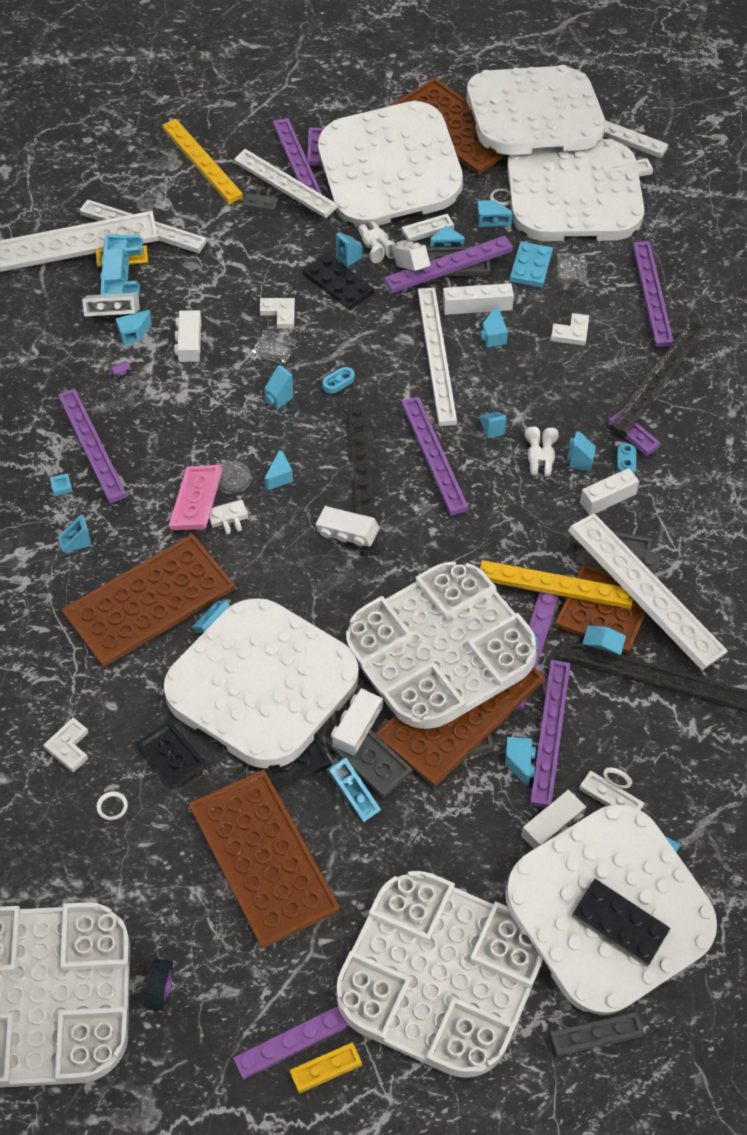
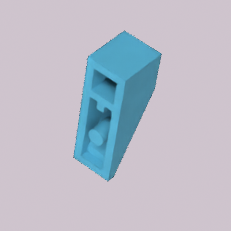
M342 758L326 769L363 822L381 811L347 758Z

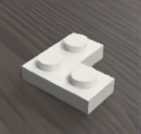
M260 298V316H277V328H294L295 298Z
M572 313L570 326L553 324L551 341L585 345L589 315Z
M72 718L43 745L44 749L74 773L88 759L87 754L76 746L88 734V729Z

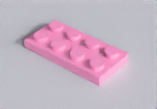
M221 465L186 468L169 523L171 530L206 529L223 471Z

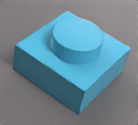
M68 473L50 477L54 496L73 492Z

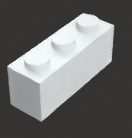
M402 240L392 247L397 267L416 271L431 266L425 245Z
M138 293L88 295L82 299L84 316L134 314L140 310Z
M200 310L179 311V318H176V328H178V331H175V341H178V344L174 345L175 355H178L179 362H200Z
M628 468L582 489L580 504L589 515L597 513L636 495L639 480Z
M327 506L324 507L316 522V526L323 537L336 538L342 542H352L358 546L371 547L379 530L375 518Z
M360 689L357 695H353L350 701V708L348 711L345 710L343 712L340 725L335 726L331 733L333 747L353 756L356 755L383 706V698L363 689Z
M567 790L523 827L521 836L536 849L584 819L586 806L572 792Z

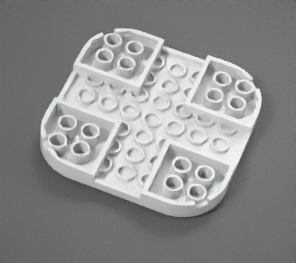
M566 65L483 70L481 73L473 76L468 82L466 99L469 109L473 112L479 141L486 148L489 149L491 147L496 150V153L505 155L532 154V148L562 146L563 152L585 150L596 146L599 140L602 141L604 137L606 122L590 80L585 73L569 68Z
M411 101L340 118L327 125L320 134L318 140L319 155L331 190L333 202L337 205L336 212L345 222L354 223L356 227L364 224L368 228L369 222H374L378 226L391 223V218L422 211V214L439 211L452 205L456 201V197L462 192V169L445 120L440 111L430 104Z
M613 139L599 140L596 146L585 150L563 152L562 146L532 148V154L509 155L507 177L510 186L514 226L519 232L524 231L527 237L539 241H564V236H596L597 241L621 240L632 236V233L641 227L644 215L639 173L629 172L638 169L632 168L634 164L621 166L623 168L621 173L629 172L624 176H620V172L617 171L619 167L607 169L611 175L610 179H608L602 167L636 161L635 155L628 147Z
M446 562L432 567L416 576V582L387 599L381 596L363 606L353 615L349 621L348 631H346L348 646L355 655L358 666L395 716L405 724L416 728L440 727L465 714L526 677L532 670L537 657L536 641L532 629L519 613L515 614L499 595L496 586L481 569L469 563H466L465 566L456 565V562Z
M247 599L227 608L170 667L165 677L164 691L167 705L176 718L194 730L199 728L227 746V751L249 765L259 768H268L270 765L280 764L281 767L298 758L314 740V734L335 710L339 711L352 697L358 685V662L351 649L344 643L281 605L267 599Z
M610 805L595 811L523 856L516 863L508 877L505 896L513 919L523 934L529 937L552 973L550 975L570 1003L584 1012L611 1015L622 1011L696 962L709 950L716 936L717 920L710 900L656 823L647 814L631 806ZM594 878L671 928L648 967L571 917Z
M411 871L400 877L395 876L379 891L361 933L340 971L336 991L339 1011L347 1024L358 1033L440 1071L457 1077L482 1075L494 1068L504 1056L543 958L529 937L523 934L507 906L496 901L494 904H491L455 888V883L431 873Z
M97 903L63 904V907L20 909L19 906L0 907V1087L91 1082L105 1076L121 1060L128 1042L130 941L122 919L113 913L110 908Z

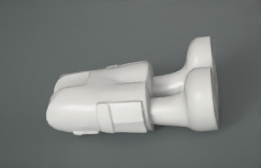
M369 222V230L364 224L358 227L362 241L367 248L371 249L369 257L373 263L381 262L384 254L389 259L394 258L392 247L397 244L388 240V235L376 223Z
M528 427L525 430V438L531 445L528 449V461L532 476H537L539 466H544V477L551 475L552 464L555 460V451L551 446L559 437L557 429L547 428L543 431V448L539 446L540 430L537 427Z

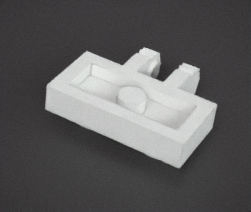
M243 500L213 507L209 515L212 528L223 525L226 535L231 533L229 523L234 522L237 531H241L240 520L248 518Z

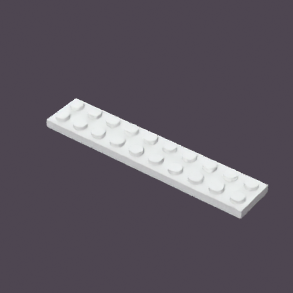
M153 211L0 240V272L96 253V249H104L105 234H139L143 238V244L159 241Z
M595 513L571 525L568 531L702 671L728 652Z

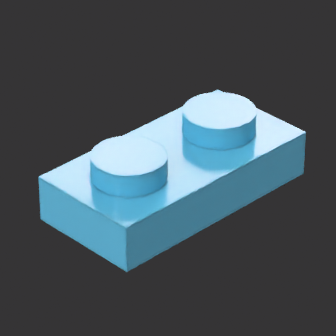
M226 600L216 601L192 626V629L196 633H204L230 607L229 603Z

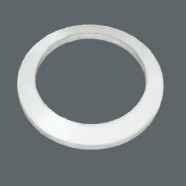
M496 189L490 194V200L496 201L493 195L498 191H505L509 194L510 191L507 189ZM511 199L507 202L498 203L505 207L511 204Z
M606 768L603 772L606 780L617 787L629 788L632 785L631 778L619 769ZM615 773L622 776L627 781V785H618L612 782L607 774Z
M119 792L105 793L97 802V811L106 820L121 818L126 813L128 807L125 796ZM109 797H118L124 803L122 812L113 817L106 816L101 811L103 801Z

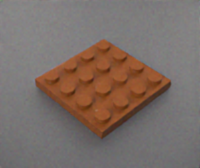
M582 564L576 577L621 586L609 573ZM567 597L555 627L583 638L587 626L608 627L626 636L622 653L629 655L647 612L634 599L632 608L627 609Z

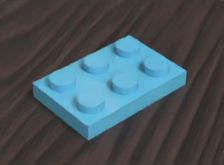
M520 241L510 282L543 288L553 247Z

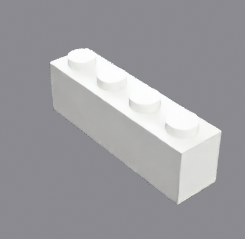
M511 283L443 288L442 302L444 314L492 312L495 307H498L500 311L512 310L514 294Z

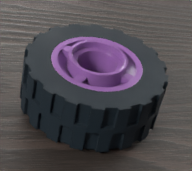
M153 959L146 982L144 1008L164 1011L172 984L173 961Z

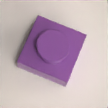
M124 361L108 369L111 375L116 374L118 377L126 374V370L130 369L128 361Z

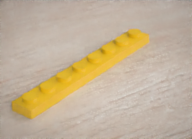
M177 119L162 125L166 134L228 204L243 198V193Z
M484 560L481 562L480 569L496 584L627 609L632 608L633 598L621 586Z

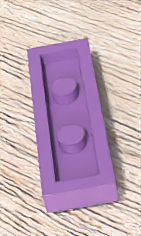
M309 128L307 158L309 166H322L318 140L324 128Z
M622 410L609 419L608 424L644 455L648 456L659 448L660 442Z

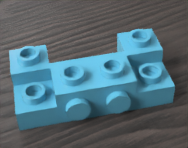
M105 234L104 254L101 259L103 267L100 273V295L138 293L139 298V283L137 281H128L129 256L142 254L143 238L139 234Z

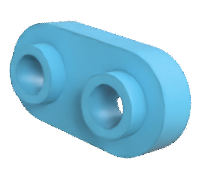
M343 367L323 379L324 391L336 393L352 384L355 379L353 369Z
M621 444L617 451V471L619 473L629 468L634 474L636 470V449L631 444Z

